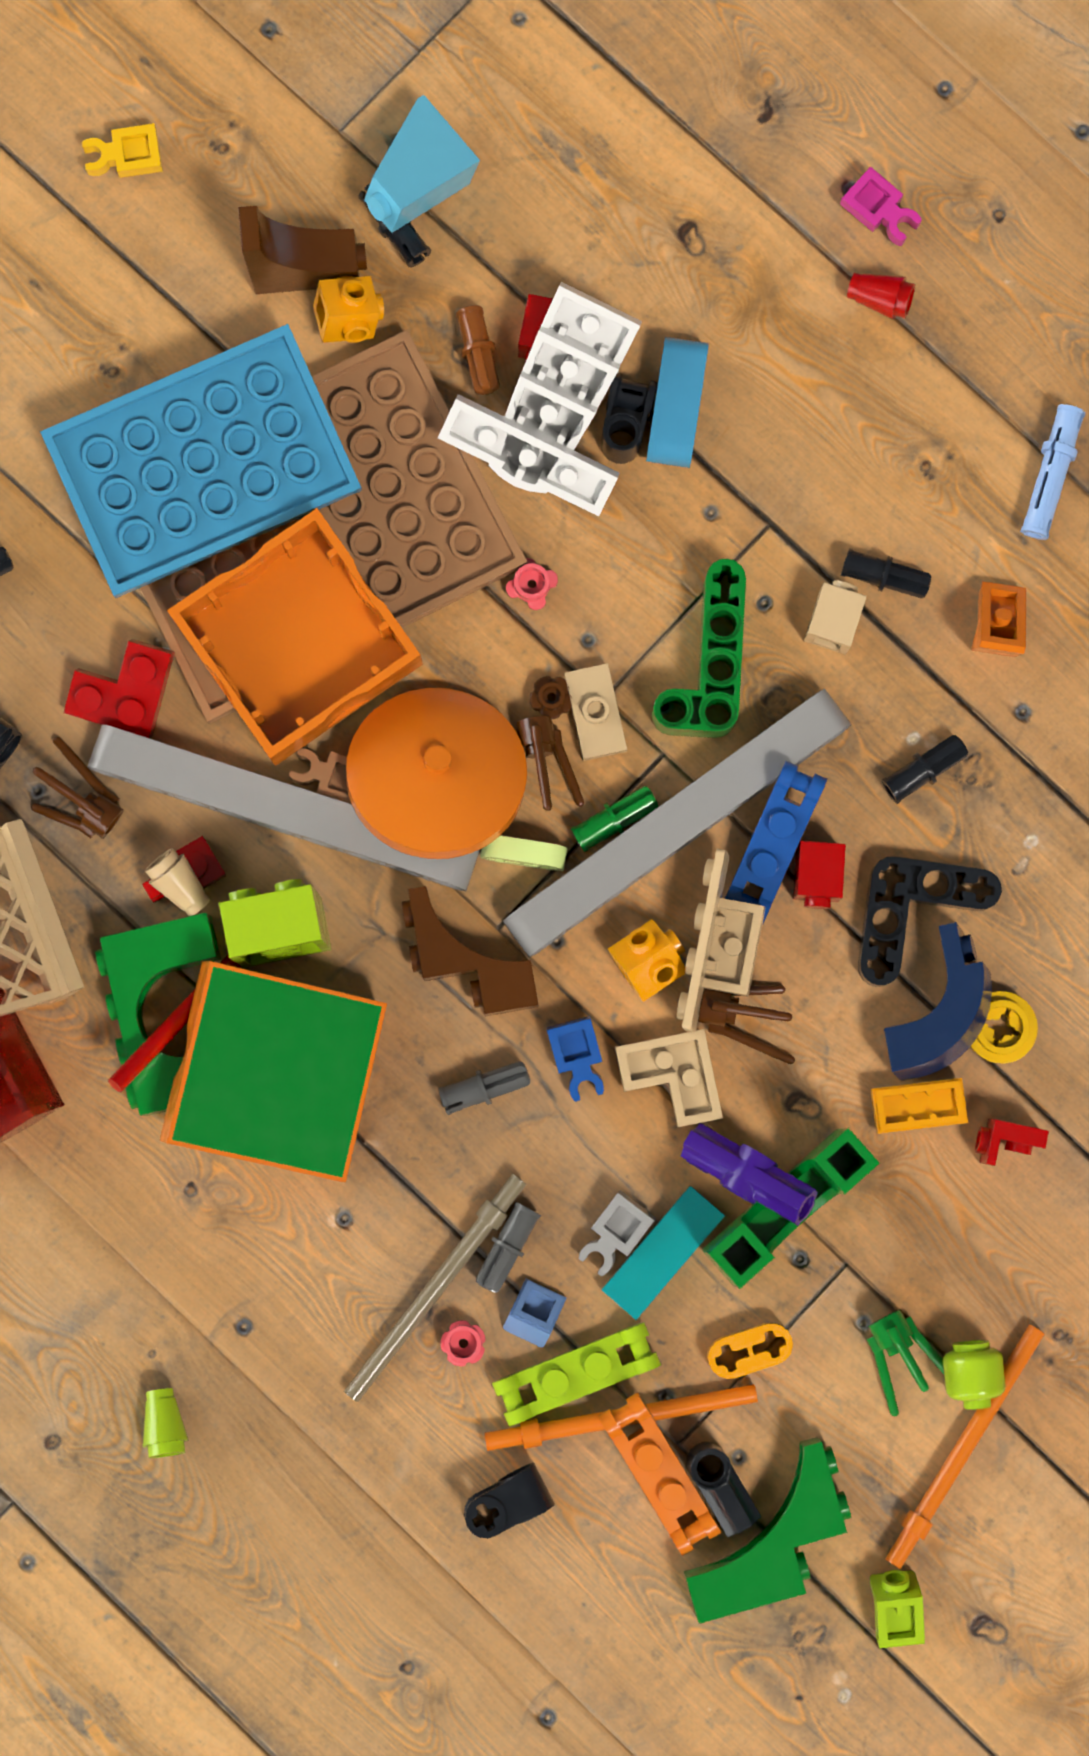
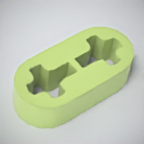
M499 836L480 851V858L485 860L554 871L564 870L567 847L507 836Z

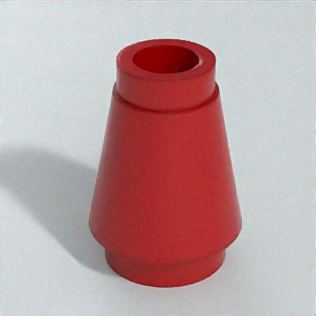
M854 272L848 287L847 298L855 300V302L892 320L896 316L906 318L913 301L916 285L906 282L905 276L860 274Z

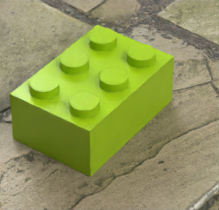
M294 879L274 884L275 892L261 894L257 893L256 888H249L229 893L230 901L219 903L229 958L243 968L332 950L322 897L311 884L306 885L303 884L302 879Z

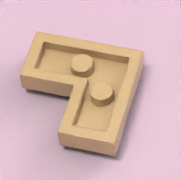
M704 1029L615 1047L624 1092L668 1083L677 1127L723 1118Z

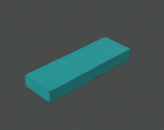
M689 1186L601 1290L637 1320L725 1215L694 1188Z

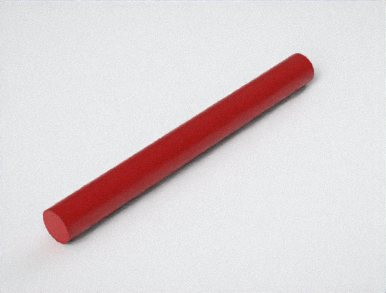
M229 955L220 962L221 964L233 967H241L231 960ZM195 989L108 1079L109 1084L116 1091L122 1092L187 1024Z

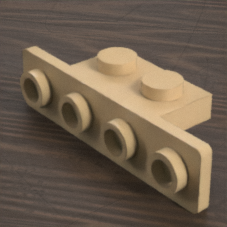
M722 849L716 850L715 859L708 858L706 861L703 885L709 886L706 904H698L694 921V930H699L700 936L697 948L690 947L685 968V974L692 975L689 992H681L677 1007V1019L683 1020L682 1028L689 1032H696L704 989L749 997L766 909L762 905L722 898L730 857L728 852Z

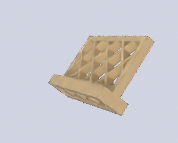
M22 819L7 822L0 827V871L2 876L0 875V887L8 891L12 901L7 912L0 908V920L3 921L0 927V954L18 963L11 981L0 976V988L6 990L0 1004V1016L47 1002L51 1004L61 1001L84 988ZM10 926L24 933L27 946L23 954L2 943ZM26 968L39 975L45 992L34 995L18 986ZM14 995L20 998L19 1000L11 1002Z

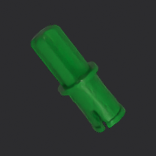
M643 786L610 806L608 803L603 804L604 810L570 829L585 853L591 847L617 832L622 834L624 828L659 807L658 802L652 791L647 786Z

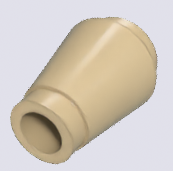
M173 848L160 855L145 870L146 874L151 878L149 884L182 911H185L188 916L198 913L210 901L185 855H178Z

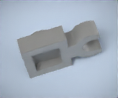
M620 1190L591 1227L601 1238L587 1243L581 1250L579 1259L583 1262L591 1252H600L604 1256V1265L599 1269L598 1274L604 1276L615 1263L614 1251L618 1249L628 1256L655 1221L656 1217Z

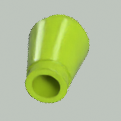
M173 1388L146 1392L143 1447L148 1448V1457L163 1458L186 1453L184 1442L189 1441L176 1398L174 1397Z

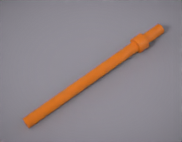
M1030 1324L1028 1325L1004 1364L1006 1385L1004 1393L991 1399V1407L976 1410L915 1511L910 1509L900 1524L904 1529L885 1560L901 1569L920 1538L925 1540L934 1525L930 1522L1045 1333Z
M752 1384L647 1403L646 1406L655 1421L757 1403L758 1398L755 1385ZM605 1411L538 1423V1418L521 1422L519 1427L485 1432L487 1451L524 1445V1449L542 1446V1441L605 1430L598 1415ZM635 1420V1421H633L632 1423L628 1424L627 1426L635 1425V1424H640V1423L638 1422V1420Z

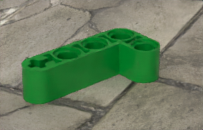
M719 559L712 563L707 571L702 597L697 690L667 689L659 694L654 703L652 722L656 729L663 734L670 736L720 738L729 734L736 724L740 704L746 575L742 566L735 560ZM720 575H727L728 582L731 583L727 595V603H719L721 585L718 583ZM719 617L727 618L733 624L734 632L729 636H718L712 631L710 622ZM714 661L725 662L729 665L732 676L723 681L715 680L710 676L708 666ZM668 702L678 703L684 709L685 717L679 722H668L662 717L660 708ZM711 705L723 706L729 713V721L723 725L712 724L706 718L705 710Z

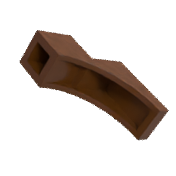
M426 886L408 889L410 900L402 901V910L406 928H415L417 945L409 946L413 973L422 971L424 981H431L478 972L479 980L470 981L474 1008L483 1007L485 1017L539 1007L531 960L504 961L472 951L455 939L440 922L431 905Z

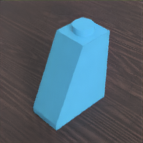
M423 95L416 100L373 175L364 201L367 203L371 214L377 220L382 221L390 232L393 233L468 186L480 159Z

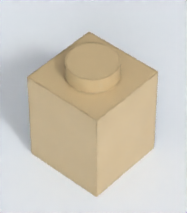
M835 580L832 582V585L824 582L819 591L804 642L846 655L851 647L867 596L857 593L858 588L847 582Z

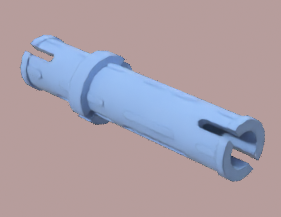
M1067 404L1058 405L1049 440L1044 441L1041 452L1044 454L1024 524L1020 532L1028 537L1040 540H1047L1049 538V531L1069 464L1075 461L1078 452L1075 449V444L1086 412H1083L1078 407Z

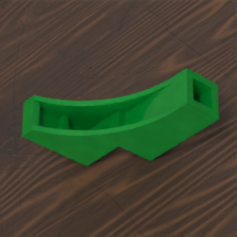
M818 1437L799 1442L798 1462L790 1490L782 1506L767 1526L749 1543L734 1553L707 1565L684 1571L699 1624L806 1594L803 1581L811 1579L804 1552L795 1553L794 1548L847 1533L844 1520L851 1518L849 1505L844 1491L836 1493L831 1476L839 1473L835 1455L831 1446L823 1448L822 1441Z

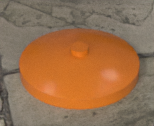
M417 689L402 693L382 703L358 727L347 755V789L357 816L363 825L381 842L399 852L426 859L455 858L471 854L489 845L515 819L521 807L526 788V756L521 740L513 726L489 703L474 695L453 689Z

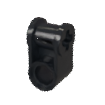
M620 373L616 374L610 387L601 440V449L609 461L616 464H625L637 457L646 422H649L658 382L651 381L649 384H643L622 379ZM624 431L631 435L633 441L625 446L617 445L611 440L610 436L615 432Z
M532 1462L514 1470L495 1484L471 1496L465 1505L464 1516L466 1525L472 1534L479 1538L488 1539L517 1524L527 1522L551 1509L555 1503L535 1463ZM484 1503L488 1509L497 1508V1511L492 1514L494 1522L491 1525L486 1526L482 1520L474 1522L473 1518L478 1515L477 1506Z

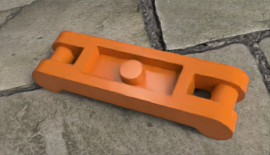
M637 1392L626 1399V1405L614 1412L608 1409L598 1415L668 1531L678 1551L684 1556L694 1550L693 1544L706 1536L711 1540L722 1533L645 1402ZM638 1420L642 1428L627 1436L623 1427ZM693 1510L698 1520L683 1528L677 1518Z

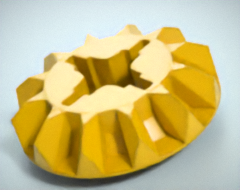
M1005 991L992 992L986 1021L999 1020L1007 1009L1006 1017L1008 1019L1006 1025L1012 1028V1031L1019 1033L1018 1036L1014 1034L1002 1035L1000 1040L996 1041V1044L993 1045L995 1040L993 1038L994 1030L985 1023L978 1037L971 1045L972 1051L987 1062L1006 1064L1017 1061L1031 1050L1036 1041L1038 1033L1036 1015L1027 1001L1014 993Z

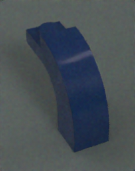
M957 922L939 926L948 975L947 987L940 1003L922 1019L884 1028L891 1070L900 1081L932 1074L953 1063L970 1048L987 1019L992 997L991 973L983 961L970 964L972 961H977L974 941L971 934H964Z

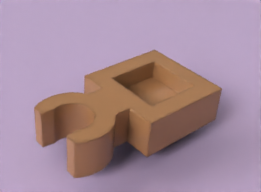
M303 748L298 750V758L309 761L311 768L304 774L290 771V779L298 785H309L317 782L319 786L316 793L351 804L346 781L347 756L330 751L327 763L319 761L313 751Z

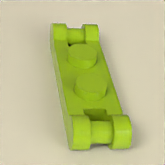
M645 1322L635 1324L492 1382L496 1396L501 1395L507 1411L503 1414L508 1426L516 1425L536 1415L661 1366L657 1352L652 1353L646 1337L650 1334ZM629 1344L635 1360L622 1364L616 1348ZM531 1383L537 1399L524 1404L518 1388Z

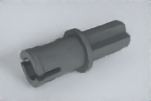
M518 1061L482 1074L481 1070L476 1071V1076L455 1084L440 1087L438 1090L442 1104L446 1107L447 1115H451L454 1112L486 1102L487 1105L492 1104V1098L528 1086L530 1084V1076L525 1064Z
M515 1202L514 1208L498 1238L493 1236L491 1239L495 1243L476 1277V1282L480 1286L494 1293L500 1291L517 1257L523 1258L525 1253L521 1252L541 1215Z

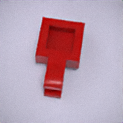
M203 835L176 851L178 855H185L203 889L226 877L224 870ZM150 880L142 885L153 903L163 899L165 896L149 884Z

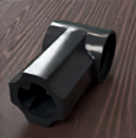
M713 1442L696 1444L687 1456L686 1466L689 1474L697 1484L726 1536L730 1537L741 1533L762 1517L722 1448ZM706 1455H715L721 1461L718 1472L709 1477L698 1474L697 1465L700 1459Z

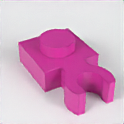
M871 166L842 197L840 202L842 207L872 232L880 224H883L887 228L889 239L898 246H902L905 243L907 236L898 229L897 225L901 222H906L916 230L922 221L916 211L909 208L901 209L897 206L904 194Z

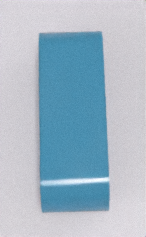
M665 337L646 462L690 468L709 343Z

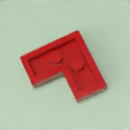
M131 639L127 643L118 680L80 668L74 670L64 713L150 739L153 737L175 652Z

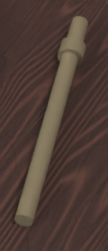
M512 1174L492 1201L486 1200L476 1213L478 1219L346 1387L344 1392L356 1402L360 1401L493 1228L495 1230L500 1228L508 1217L505 1212L527 1185L520 1178Z

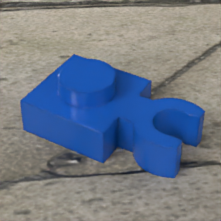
M587 1016L547 1027L558 1073L572 1070L573 1075L569 1082V1091L572 1099L575 1102L580 1101L578 1086L585 1080L593 1082L597 1095H602L604 1092L603 1080L590 1066L603 1062L591 1017Z

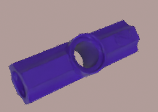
M701 1123L694 1130H691L683 1143V1150L680 1156L689 1164L717 1178L723 1187L754 1205L758 1202L797 1226L808 1217L815 1205L818 1192L814 1188L795 1178V1176L789 1175L777 1168V1163L746 1144L739 1146Z

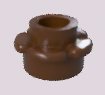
M550 676L538 679L534 684V692H531L529 696L532 709L538 711L541 716H550L552 720L559 718L563 713L569 712L572 707V700H570L572 696H569V686L567 687L566 680L561 677L552 679ZM548 694H555L556 699L549 701L547 698Z

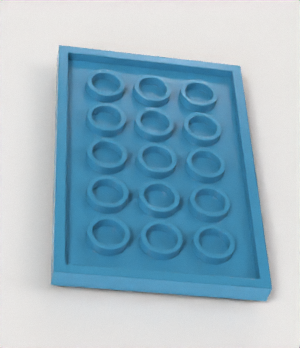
M288 324L40 431L115 598L301 518L316 508L319 510L362 491Z

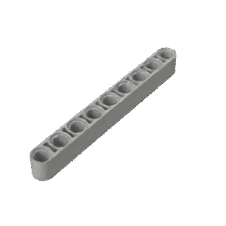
M826 689L819 691L519 907L503 920L504 924L527 956L531 958L777 781L785 761L799 765L838 737L852 724Z
M108 725L101 726L87 768L103 775L461 891H467L480 852L478 850L471 854L449 859H426L399 852L381 842L363 825L352 804Z

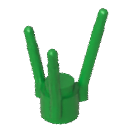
M900 1309L870 1324L868 1327L873 1336L866 1339L874 1353L885 1399L887 1400L890 1414L893 1417L898 1416L899 1410L884 1349H886L889 1357L897 1353L901 1355L912 1377L923 1392L929 1390V1385L908 1348L913 1345L910 1336L944 1375L943 1358L921 1334L912 1317L910 1316L905 1319Z

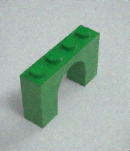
M208 913L197 914L100 938L102 949L96 950V960L101 976H108L112 993L106 994L105 998L110 1019L112 1021L118 1020L122 1037L116 1038L115 1043L121 1065L148 1038L143 1023V1006L152 986L171 972L201 965L203 961L215 962L221 960L212 916ZM160 1051L126 1087L129 1105L131 1109L138 1108L139 1116H150L166 1112L174 1077L179 1070L183 1057H173Z
M841 1128L832 1132L794 1166L788 1174L809 1184L818 1192L815 1205L808 1215L810 1217L838 1194L848 1193L880 1162L849 1128ZM756 1202L755 1205L752 1204L707 1244L702 1251L732 1285L741 1289L775 1258L772 1255L773 1251L798 1226Z

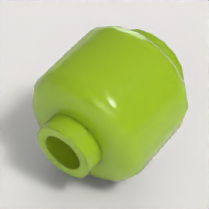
M969 1340L953 1343V1350L944 1355L943 1369L946 1393L951 1399L963 1401L964 1409L991 1407V1399L1004 1393L1006 1385L1003 1357L998 1349L990 1347L988 1340Z

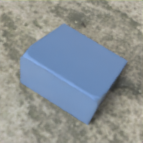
M526 1278L504 1323L503 1329L538 1347H544L567 1297Z

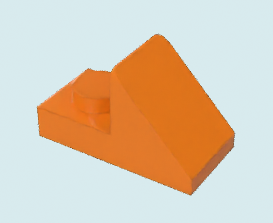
M982 581L978 598V625L971 650L1008 657L1023 655L1026 649V588Z

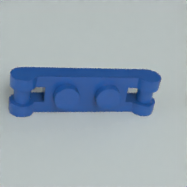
M785 761L724 898L765 906L763 923L827 782V778L816 773L811 777L797 771L798 766L788 761ZM789 787L805 793L801 804L785 797ZM747 881L763 888L759 899L742 893Z

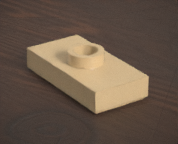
M608 663L565 672L564 677L567 687L569 686L568 692L572 701L571 708L583 761L627 752Z

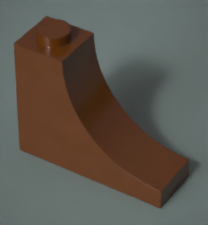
M257 206L238 207L242 253L256 295L317 289L319 280L337 279L341 276L360 277L359 270H367L365 243L356 242L354 228L312 229L296 227L266 217L259 211Z

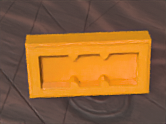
M962 1078L870 1089L876 1134L968 1123Z

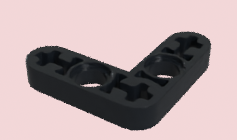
M886 857L880 860L872 868L869 877L858 960V972L862 980L868 985L883 987L898 977L902 964L910 902L970 911H984L994 906L1000 899L1002 887L998 877L991 871L979 868L902 857ZM889 866L896 867V874L903 876V882L896 883L892 891V898L900 897L901 905L891 901L875 902L876 894L881 897L886 895L887 883L885 880L879 879V873L886 872ZM935 871L942 873L948 882L946 892L942 896L936 897L929 895L923 887V880L926 874ZM956 874L963 875L960 882L961 885L971 886L976 884L979 878L983 879L984 887L991 889V895L983 897L980 903L976 901V894L961 891L959 892L960 900H954L952 897L957 888ZM887 909L896 915L898 925L893 933L884 935L874 928L873 917L877 911ZM870 938L881 943L895 941V950L890 947L885 948L884 962L891 964V971L884 972L881 979L875 978V971L867 967L868 961H873L877 958L879 946H869Z

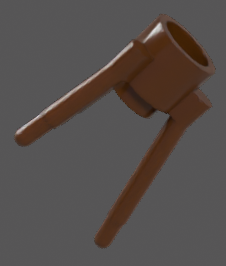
M535 716L518 721V736L526 753V758L535 759L544 810L549 811L552 809L551 791L545 757L553 754L552 747L575 803L578 807H582L584 799L563 747L561 730H554L553 721L550 716Z
M55 737L53 739L55 746L99 796L97 797L91 792L84 798L40 767H35L33 769L35 776L79 806L76 815L82 819H76L38 803L32 804L31 809L47 818L79 830L90 839L94 834L104 839L123 813V809L116 805L120 798L106 789L60 737Z
M751 985L749 995L783 994L786 988L783 985ZM704 989L698 1022L709 1024V1033L724 1035L785 1063L793 1064L795 1062V1058L792 1055L725 1025L726 1023L735 1025L736 1014L789 1022L792 1020L791 1013L739 1004L738 997H732L741 995Z

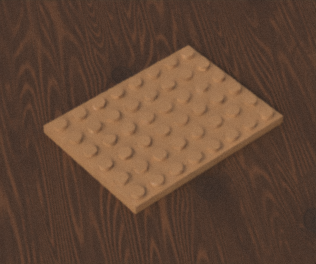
M408 330L312 376L362 488V491L323 507L319 511L354 559L359 574L371 591L385 603L402 628L516 572L520 567L527 564V560L473 455L438 439L450 411ZM303 517L140 588L169 647L175 652L174 656L209 724L236 710L167 610L219 574L235 569L248 561L266 542Z

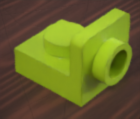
M890 1570L885 1573L870 1575V1587L874 1597L876 1639L879 1649L925 1644L923 1595L915 1572L912 1570Z

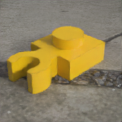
M155 123L111 130L113 142L105 143L98 138H88L82 141L85 153L98 152L101 154L98 161L85 164V169L90 176H101L110 167L114 166L117 168L119 178L163 172Z

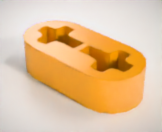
M773 1322L763 1323L714 1340L709 1346L707 1361L711 1370L719 1377L725 1379L737 1378L786 1361L792 1352V1337L789 1331L780 1324ZM767 1331H772L775 1337H783L784 1343L778 1346L779 1354L776 1356H771L767 1350L753 1353L752 1346L763 1343L765 1341L764 1333ZM724 1345H728L732 1351L746 1348L748 1355L734 1360L735 1368L732 1370H728L724 1364H716L715 1358L722 1355L721 1347Z

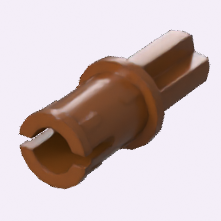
M478 305L467 306L455 313L464 344L461 355L468 361L475 393L477 395H490L500 387L493 358V352L496 350L495 343L489 341L483 308Z

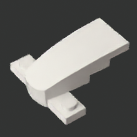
M561 282L519 376L505 417L458 394L438 439L488 462V466L499 477L515 487L530 492H550L599 516L619 477V472L574 451L595 416L642 321Z

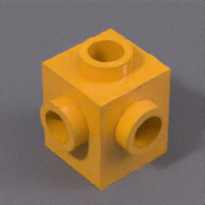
M341 276L337 279L319 280L313 308L322 343L340 341L357 343L365 339H374L378 320H383L384 302L380 293L375 294L371 276Z
M653 919L608 948L623 977L643 1002L685 974L686 967L679 956L685 952L683 945L671 929L664 933Z

